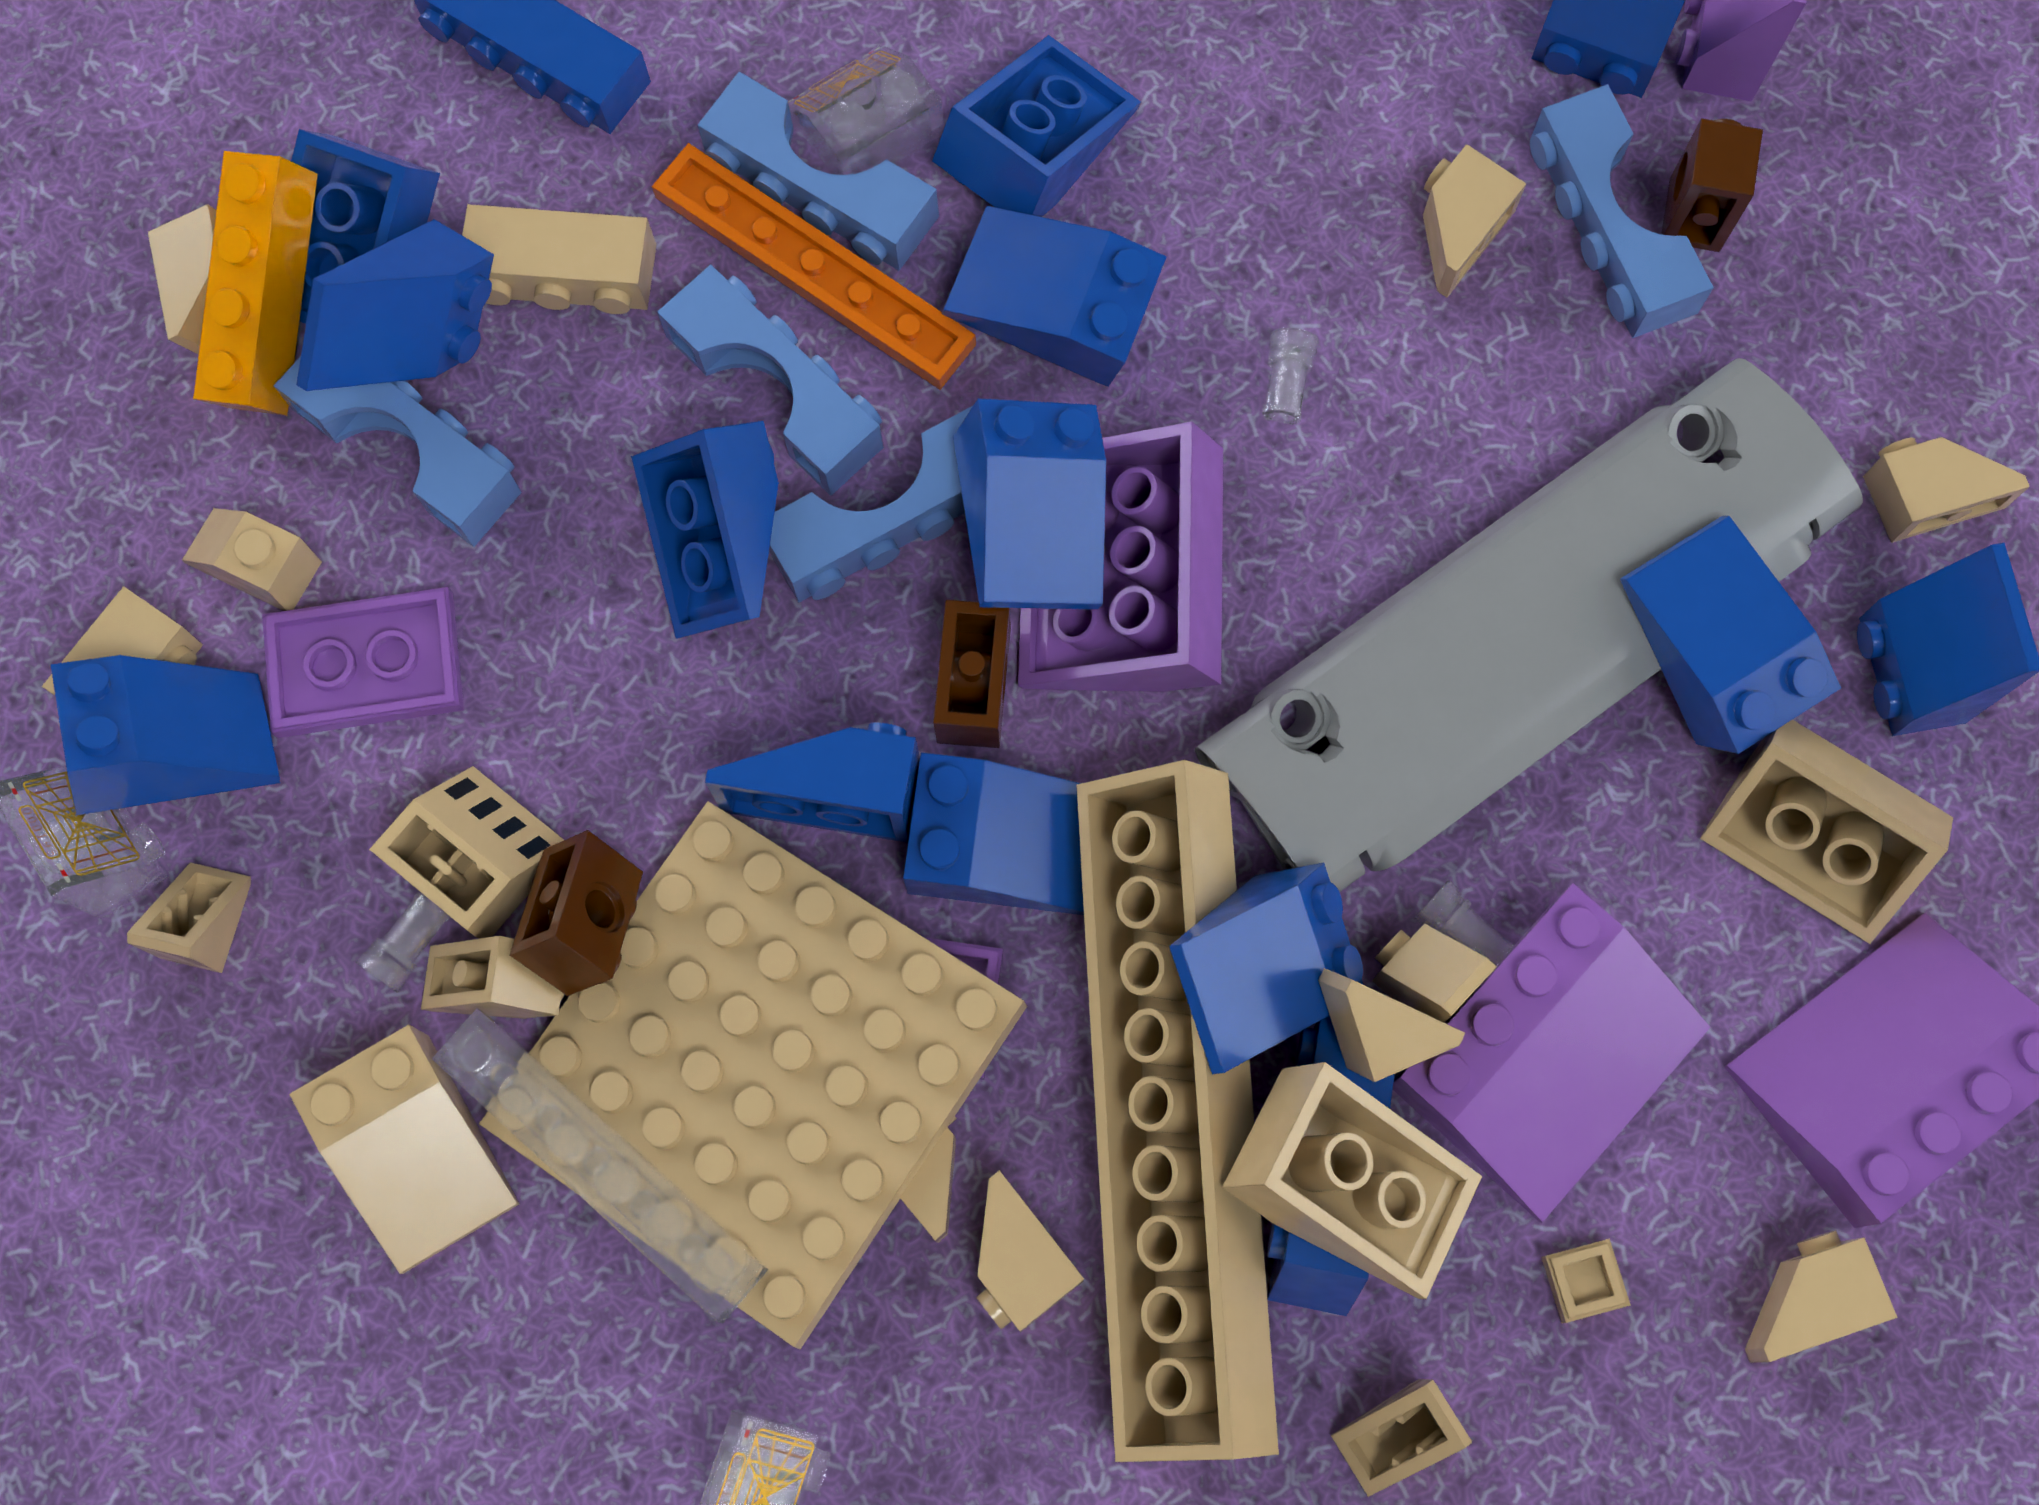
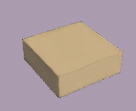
M1610 1239L1541 1257L1561 1323H1568L1631 1306Z

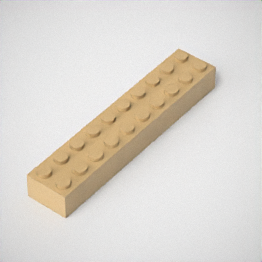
M1181 760L1077 784L1115 1462L1234 1460L1279 1455L1261 1214L1222 1188L1254 1125L1250 1060L1225 1073L1212 1075L1169 948L1172 943L1237 891L1229 778L1226 772L1191 761Z

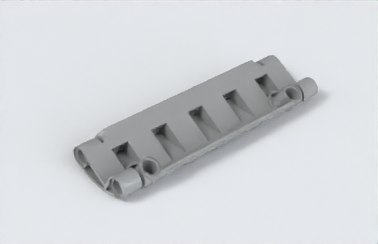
M1734 359L1673 404L1660 405L1645 413L1267 685L1255 696L1251 708L1245 714L1238 716L1195 747V753L1201 765L1228 773L1230 795L1240 799L1284 870L1324 862L1330 882L1341 892L1365 874L1364 865L1370 871H1381L1409 857L1661 670L1620 578L1719 517L1730 516L1780 582L1809 559L1812 554L1809 547L1812 540L1820 538L1861 507L1863 503L1861 490L1831 441L1804 409L1774 380L1746 359ZM1679 422H1681L1683 427V437L1680 444L1677 439ZM1717 450H1721L1725 457L1719 464L1702 463V461ZM1294 701L1297 708L1295 721L1288 729L1283 730L1280 724L1281 712L1289 702ZM1324 736L1330 742L1329 747L1322 754L1318 755L1306 750Z

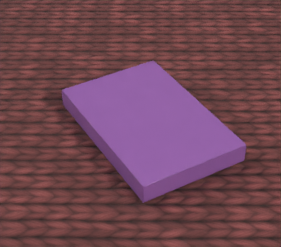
M449 587L262 614L271 734L276 738L464 710L453 593Z

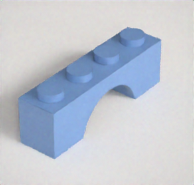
M741 72L736 74L698 124L706 155L733 173H738L753 182L754 187L782 205L786 202L801 211L806 222L824 234L831 235L834 231L849 240L853 249L872 264L880 265L883 261L900 271L939 218L937 189L887 159L871 169L848 175L829 174L807 165L790 147L794 128L788 100Z
M1607 84L1542 108L1530 138V150L1538 168L1541 170L1547 169L1556 186L1555 199L1560 213L1566 220H1573L1581 236V252L1587 266L1593 271H1599L1607 287L1606 298L1611 314L1618 322L1624 321L1632 338L1698 314L1714 287L1687 236L1663 235L1649 231L1632 221L1616 202L1611 188L1610 172L1620 164L1634 133Z
M710 264L657 311L666 337L706 376L731 368H751L765 372L779 380L793 397L791 415L783 431L788 454L831 496L884 448L880 424L882 423L880 415L861 395H856L852 399L837 385L840 383L838 375L822 357L815 354L810 359L796 346L798 343L796 335L781 318L773 315L768 319L754 306L757 304L754 295L739 278L732 275L727 280Z
M300 356L274 385L275 389L293 411L336 443L355 434L373 430L395 432L414 441L418 446L420 456L419 473L413 488L414 494L429 514L473 547L522 493L511 475L515 466L503 453L489 443H486L479 449L465 438L469 433L467 429L447 411L440 408L435 414H432L420 405L419 402L423 399L422 396L406 381L305 391L296 385Z
M973 406L921 433L923 445L921 468L911 487L894 502L874 510L850 511L828 504L811 492L774 512L769 553L798 603L810 596L814 600H820L834 594L845 584V577L864 567H867L868 570L884 567L899 555V548L919 537L923 541H929L941 536L953 526L954 518L965 513L953 436Z

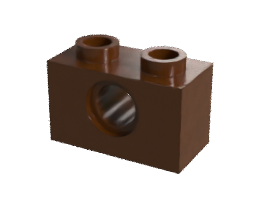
M1701 118L1670 177L1661 234L1687 236L1693 248L1714 252L1721 251L1754 196L1763 129L1743 126L1741 123L1731 119L1708 120Z
M945 601L933 721L938 744L1000 748L1011 632L1010 608H984L979 606V602Z
M589 830L544 849L509 956L567 996L613 979L621 963V948L629 921L636 911V896L643 871Z

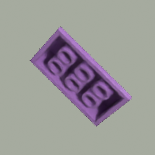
M1686 0L1684 13L1693 15L1691 29L1685 28L1682 34L1676 57V64L1685 66L1682 89L1752 101L1806 5L1807 0Z
M1193 422L1102 438L1106 456L1103 605L1099 609L1020 608L1018 686L1022 689L1166 692L1221 685L1223 447Z
M1573 883L1556 898L1498 963L1494 971L1446 1022V1024L1465 1032L1460 1046L1404 1069L1394 1080L1393 1091L1534 1218L1542 1223L1711 1027L1626 928Z
M1923 913L1724 1067L1854 1228L1881 1224L2039 1099V1006L1926 913Z

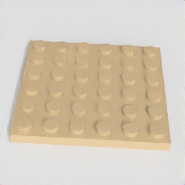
M707 801L638 898L636 911L629 921L621 948V963L613 979L568 997L559 1010V1015L553 1018L479 1125L797 1349H801L900 1200L903 1192L1014 1028L1027 1005L1021 998Z

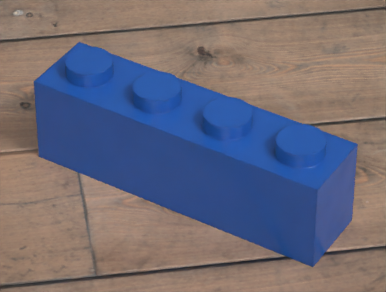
M414 0L420 13L418 20L429 34L441 42L446 43L451 38L463 45L468 54L478 64L488 70L493 71L496 67H499L511 74L517 85L532 97L541 99L543 95H546L556 101L571 120L583 127H589L592 123L611 134L651 82L642 51L556 0Z

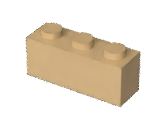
M467 204L462 236L494 254L489 277L492 283V290L486 304L506 305L510 303V300L534 301L539 306L552 310L567 309L570 304L590 305L609 314H625L630 309L648 310L656 242L646 217Z

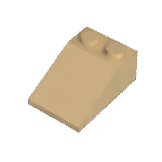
M409 1024L289 1094L318 1151L399 1274H404L519 1205L514 1192L429 1035Z
M1322 1062L1283 1068L1222 1188L1278 1227L1418 1299H1427L1482 1176L1329 1064Z

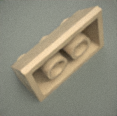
M1791 720L1763 738L1742 768L1700 839L1871 944L1947 852L1953 817L1798 722Z

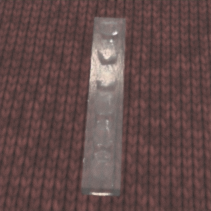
M476 1008L432 1058L433 1061L715 1321L723 1324L769 1270L483 1011Z

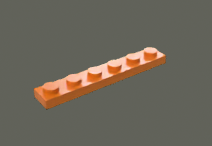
M690 143L683 148L652 185L656 199L939 390L943 388L976 346V335L955 320L942 315L940 310Z

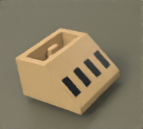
M472 766L413 799L369 850L462 927L480 939L492 937L529 895L543 850L564 841V839Z

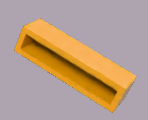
M224 151L193 399L231 409L288 416L289 405L275 389L274 385L294 364L318 174L281 156Z

